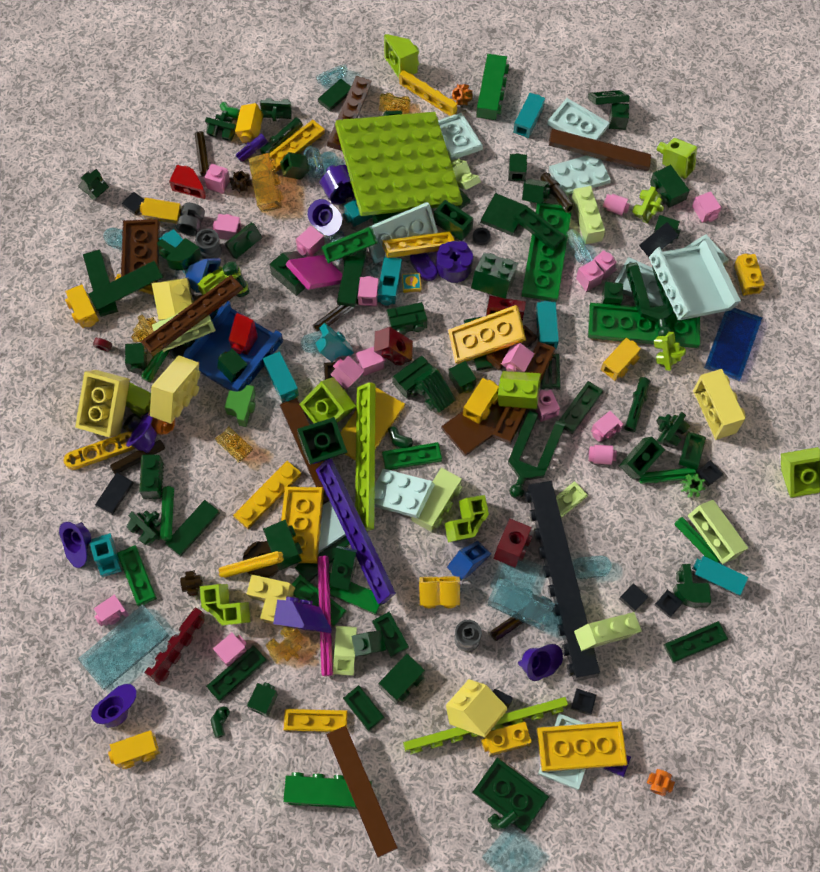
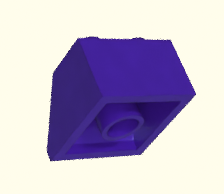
M286 597V600L277 599L273 624L331 633L332 629L320 607L313 606L312 601L300 600L299 603V598Z

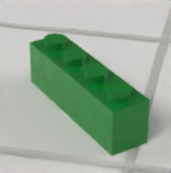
M487 53L476 118L496 120L497 114L501 115L502 104L499 103L504 99L505 91L502 90V87L506 88L507 77L504 76L508 74L510 66L507 63V56Z
M291 772V776L286 775L283 803L286 805L357 809L343 775H334V779L325 778L324 774H313L312 777H304V773Z

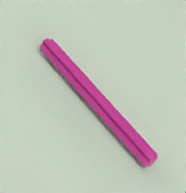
M319 556V607L331 627L328 556ZM320 632L321 674L324 677H329L333 675L331 633Z

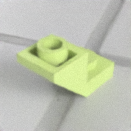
M460 159L451 161L459 188L467 190L481 182L478 175L471 174L467 161Z
M336 626L333 674L354 675L355 652L351 636L356 635L357 627Z

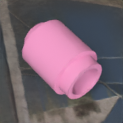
M612 193V195L607 194L603 208H606V211L622 216L623 213L627 214L630 203H627V198Z
M594 445L589 447L588 461L593 462V464L612 465V461H616L617 450H613V446Z

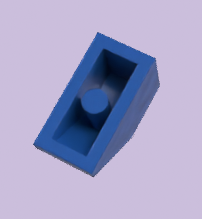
M220 258L204 259L190 265L185 277H189L190 288L196 293H200L197 284L207 274L219 269L222 260Z
M477 540L459 550L447 568L453 576L460 577V581L469 577L491 553Z

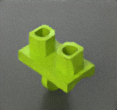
M652 186L649 190H642L639 198L641 201H644L643 204H636L632 209V213L648 224L652 215L655 216L657 212H663L664 206L661 205V194L656 191V187Z
M668 332L666 336H658L654 340V347L663 349V352H659L656 356L657 364L665 365V370L671 371L672 365L681 361V357L686 355V349L675 342L674 332Z

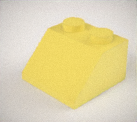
M189 277L152 283L159 320L175 316L193 303Z
M470 679L446 704L450 725L486 737L507 711L505 704L487 685Z

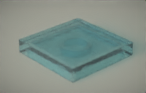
M523 559L522 562L518 561L516 568L500 562L490 588L528 603L542 566Z
M510 825L483 855L482 859L496 872H529L543 854Z

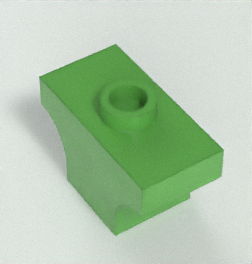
M246 385L242 391L238 392L229 390L224 408L227 415L237 418L239 426L247 427L250 413H254V399L256 395L254 386Z

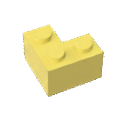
M251 575L246 594L252 599L264 601L260 619L266 623L273 624L277 599L286 600V597H293L295 587L288 582Z

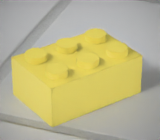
M178 355L151 386V417L171 424L176 417L180 416L183 408L187 407L192 397L198 394L199 362Z
M722 369L700 375L693 392L715 440L736 434L745 420V412L737 402V395L730 387L728 376L724 374Z
M99 370L85 371L75 428L106 437L121 434L130 379Z

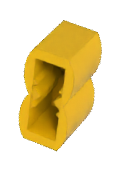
M419 577L420 605L427 609L435 608L437 605H443L445 608H455L456 605H460V577Z

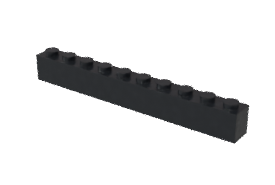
M552 480L529 484L527 492H525V499L527 503H530V520L535 523L534 536L540 543V547H538L539 557L544 559L545 563L543 573L544 577L549 580L550 585L547 586L549 597H553L554 605H552L554 617L558 616L559 624H557V631L559 636L563 637L564 657L567 656L569 664H567L568 675L573 677V681L598 677L600 669L594 648L581 651L574 632L587 625L588 622Z

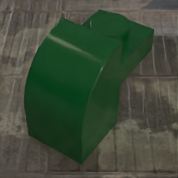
M162 238L157 243L159 254L167 260L169 268L173 270H186L202 257L199 246L186 238L176 248Z
M682 564L679 571L676 572V580L679 584H676L673 588L674 595L687 607L707 608L711 604L709 583H693L691 564Z

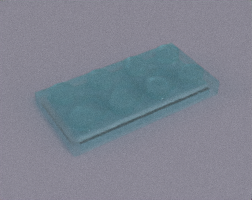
M142 605L81 655L78 660L105 691L170 635L147 608Z

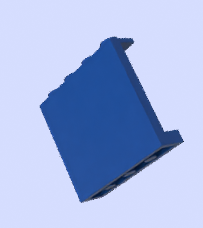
M227 301L224 306L219 308L214 319H211L216 331L195 339L193 345L185 350L183 357L199 362V371L204 376L227 390L238 392L242 391L246 385L251 384L264 367L262 358L276 352L283 343V336L277 330L272 333L254 322L258 338L248 355L238 354L247 363V367L238 379L231 383L217 368L218 357L223 352L231 350L229 337L235 315L239 313L232 309L230 302Z

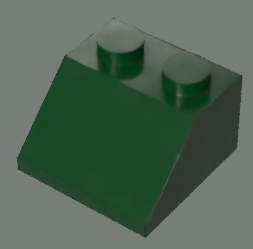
M298 251L283 252L269 264L271 275L297 296L306 287L291 272L286 263L291 259L305 257Z
M335 417L297 429L299 442L310 465L347 453Z

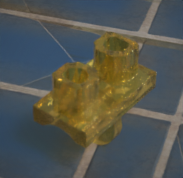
M381 93L379 111L402 110V114H409L411 99L407 96L396 97L393 93Z
M143 315L137 317L139 322L133 328L134 333L131 336L133 342H140L153 333L152 325L157 323L154 317L146 319Z
M229 426L222 434L215 438V441L238 463L243 461L253 451V448Z
M285 626L280 632L284 638L280 644L273 638L265 645L270 652L269 655L272 660L277 664L283 658L287 662L292 657L299 660L300 656L297 652L302 649L299 643L304 638L297 628L294 630L291 627Z

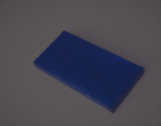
M737 308L725 311L704 368L710 371L722 369L729 378L740 381L762 317Z

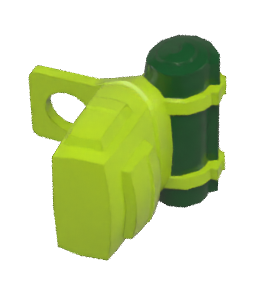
M234 261L226 263L223 268L219 266V269L207 274L197 284L203 296L232 275L243 288L236 295L237 297L248 295L250 290L239 266Z

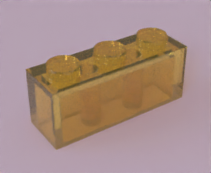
M269 153L248 158L257 207L261 212L282 208L281 201L284 198L282 191L278 187L281 183L275 171L277 169L275 158L272 159Z

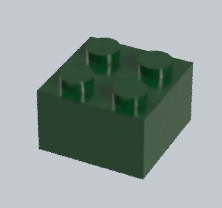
M484 252L474 271L471 289L506 299L515 279L518 262Z

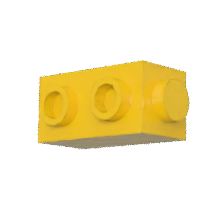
M257 103L241 105L235 133L242 143L251 142L260 134L264 114Z
M145 197L144 202H141L140 213H142L145 219H159L162 222L177 224L181 216L182 205L180 203Z
M742 254L738 256L734 267L742 295L760 294L765 284L756 254Z
M81 284L65 291L68 297L65 301L68 308H73L74 313L71 315L75 323H80L82 328L95 325L99 319L83 285Z
M625 338L603 362L601 371L614 381L619 377L623 378L629 370L628 367L631 364L634 366L640 359L638 355L641 348L636 342Z
M482 378L465 404L463 416L480 424L482 419L486 420L491 411L489 409L492 404L495 405L498 401L499 386L492 380Z
M526 722L490 731L481 740L483 750L489 753V757L530 746L532 743Z
M151 730L109 744L111 751L108 752L111 764L114 763L115 766L118 768L122 767V769L135 766L134 762L140 760L143 762L155 759V755L160 754L155 733Z

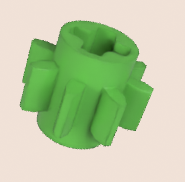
M689 474L686 475L687 481L680 482L683 485L681 492L685 491L688 493V498L693 493L696 497H699V491L706 489L702 487L705 480H700L698 474H695L693 478ZM695 483L696 486L691 489L690 485Z

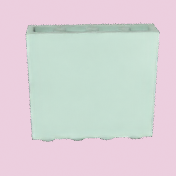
M704 239L699 246L662 252L660 247H657L649 256L678 320L729 311L741 301L711 239Z

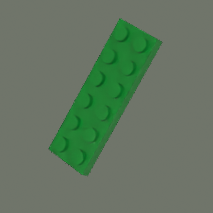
M537 203L535 213L565 235L566 238L553 251L534 235L531 236L521 297L557 302L571 213H566L561 205Z
M590 302L587 338L623 341L625 338H628L636 343L654 344V340L658 337L659 324L658 322L640 317L635 306ZM674 312L665 320L667 326L675 334L676 343H679L681 347L699 348L700 316L678 320Z

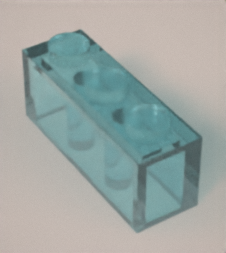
M500 578L488 599V606L541 631H544L555 606L551 599L545 596L539 597L528 588L517 587L512 581Z

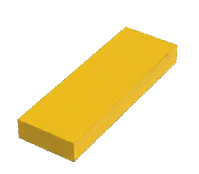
M285 709L283 730L332 732L345 725L347 727L348 711Z

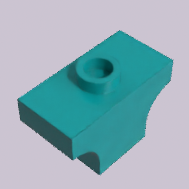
M326 323L320 327L322 336L315 344L319 353L329 361L333 362L340 356H351L354 353L350 343L346 341L345 336L340 331L335 332Z
M109 533L91 539L92 543H90L94 562L97 564L101 577L121 572L112 534Z

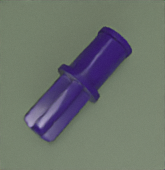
M260 133L253 141L247 142L248 145L236 154V157L240 162L245 161L253 153L256 154V151L263 145L268 143L267 139Z

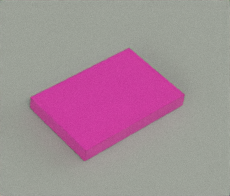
M325 255L291 259L286 263V266L308 290L341 284L343 274L332 262H327Z

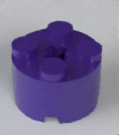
M329 166L319 183L331 203L340 205L345 203V199L349 197L355 198L347 166Z
M451 241L440 245L436 261L438 275L450 283L464 281L472 271L473 253L464 241Z

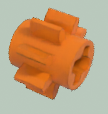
M457 84V87L454 88L452 99L456 100L457 105H468V102L472 100L473 90L468 89L469 85Z
M657 769L656 773L651 772L647 780V784L651 785L650 791L661 796H665L666 792L671 793L675 782L671 780L672 775L660 769Z

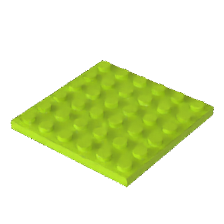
M436 112L336 120L335 127L360 216L404 212L426 202L430 204L431 208H437L444 200L455 206L462 204L463 200Z

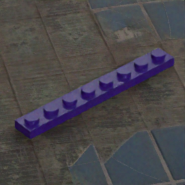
M327 459L316 469V472L352 549L357 550L356 558L378 605L385 604L396 592L333 460Z

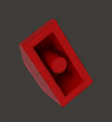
M176 165L169 180L172 191L205 199L204 188L194 169L189 166Z
M237 313L229 337L230 346L238 354L248 355L258 338L253 319Z

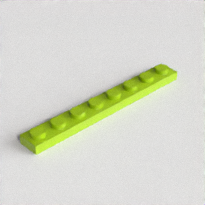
M372 382L357 387L355 508L366 531L374 530L376 384Z
M566 697L505 713L491 731L504 728L503 725L511 723V725L522 723L524 722L523 719L530 717L532 721L544 717V713L551 712L552 715L564 712L563 708H566L568 705ZM455 727L405 741L403 746L405 752L410 751V754L413 755L423 752V747L430 746L431 749L443 746L442 742L451 740V743H456L464 740L463 736L471 734L473 738L480 735Z

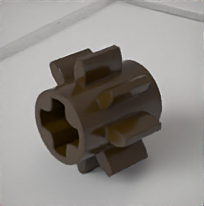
M243 170L233 172V177L229 178L232 190L236 189L239 193L248 191V186H252L249 173L245 174Z
M195 570L186 571V576L180 578L182 592H187L189 596L198 595L200 586H203L201 574L196 575Z

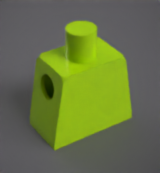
M673 138L668 144L664 142L659 143L656 150L663 154L662 164L665 166L671 164L677 174L685 180L695 170L697 146L677 138Z

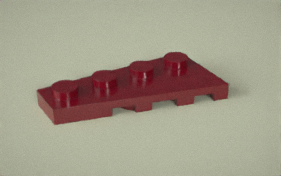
M196 607L179 627L180 634L172 636L168 641L167 650L163 653L160 652L156 656L155 666L153 668L148 667L144 673L152 682L159 685L161 681L164 682L170 673L168 670L172 664H176L180 660L182 655L180 652L184 646L188 647L192 642L194 631L196 629L199 630L204 624L205 615L200 609Z

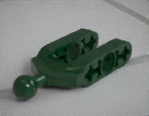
M638 263L627 264L626 274L640 317L658 322L660 327L658 336H666L668 332H673L665 321L674 313L673 307L666 296L653 265L652 269L663 306L650 307Z
M529 410L508 460V465L518 476L516 484H513L509 489L511 497L519 499L524 495L523 485L526 480L544 478L555 452L554 450L564 430L565 423L556 420L538 466H532L520 461L539 413Z

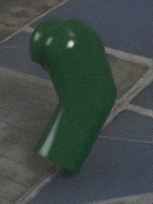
M396 426L388 429L394 446L400 448L412 447V438L400 435Z
M226 706L219 707L211 717L210 722L215 739L225 736L223 724L230 714V710Z
M512 809L501 819L494 813L488 818V822L494 830L506 829L517 821L519 816Z

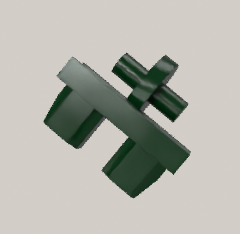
M266 98L265 100H260L261 111L264 114L263 118H272L276 122L277 118L292 119V105L289 99L274 101L272 98Z
M223 111L221 115L216 114L215 119L206 117V134L208 136L217 137L218 130H223L222 139L232 141L234 134H236V124H232L233 118L228 117V111Z
M680 412L679 415L671 416L667 414L666 417H658L656 420L659 425L658 431L662 432L657 439L659 444L665 443L672 448L678 446L681 439L675 432L678 431L680 434H684L690 427L686 420H684L686 414Z
M148 510L143 514L140 512L136 514L134 511H131L128 515L131 519L126 528L135 534L142 529L144 532L138 539L144 545L149 546L155 539L160 540V531L157 529L161 524L158 521L160 514L157 511L150 513Z

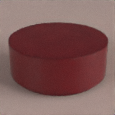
M97 337L94 339L93 346L106 352L111 351L113 345L111 342Z

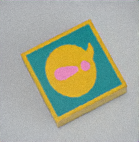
M420 273L402 274L403 293L421 292Z

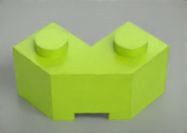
M485 495L469 497L459 501L462 519L444 523L448 543L476 536L479 527L489 515Z
M228 584L200 586L201 607L205 611L210 612L221 625L251 622L249 602L230 604Z

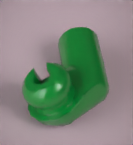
M222 102L219 106L222 112L228 111V117L238 120L240 109L229 107L226 102Z

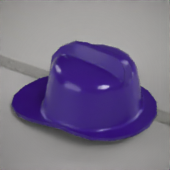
M318 199L308 208V220L320 233L325 236H331L339 231L342 225V215L329 201Z
M150 412L141 417V421L137 428L132 431L126 447L133 446L137 450L146 453L150 452L157 437V433L151 425L153 417L150 416Z
M64 522L59 527V535L63 543L65 555L72 566L80 568L87 561V548L91 542V534L82 522L77 524Z
M548 644L540 648H530L525 651L522 660L518 661V665L522 667L531 681H539L554 674L561 666L563 652L556 644Z
M123 684L112 690L94 706L91 712L92 720L97 724H104L107 728L121 725L127 719L128 709L136 699L137 691L135 687L131 684Z

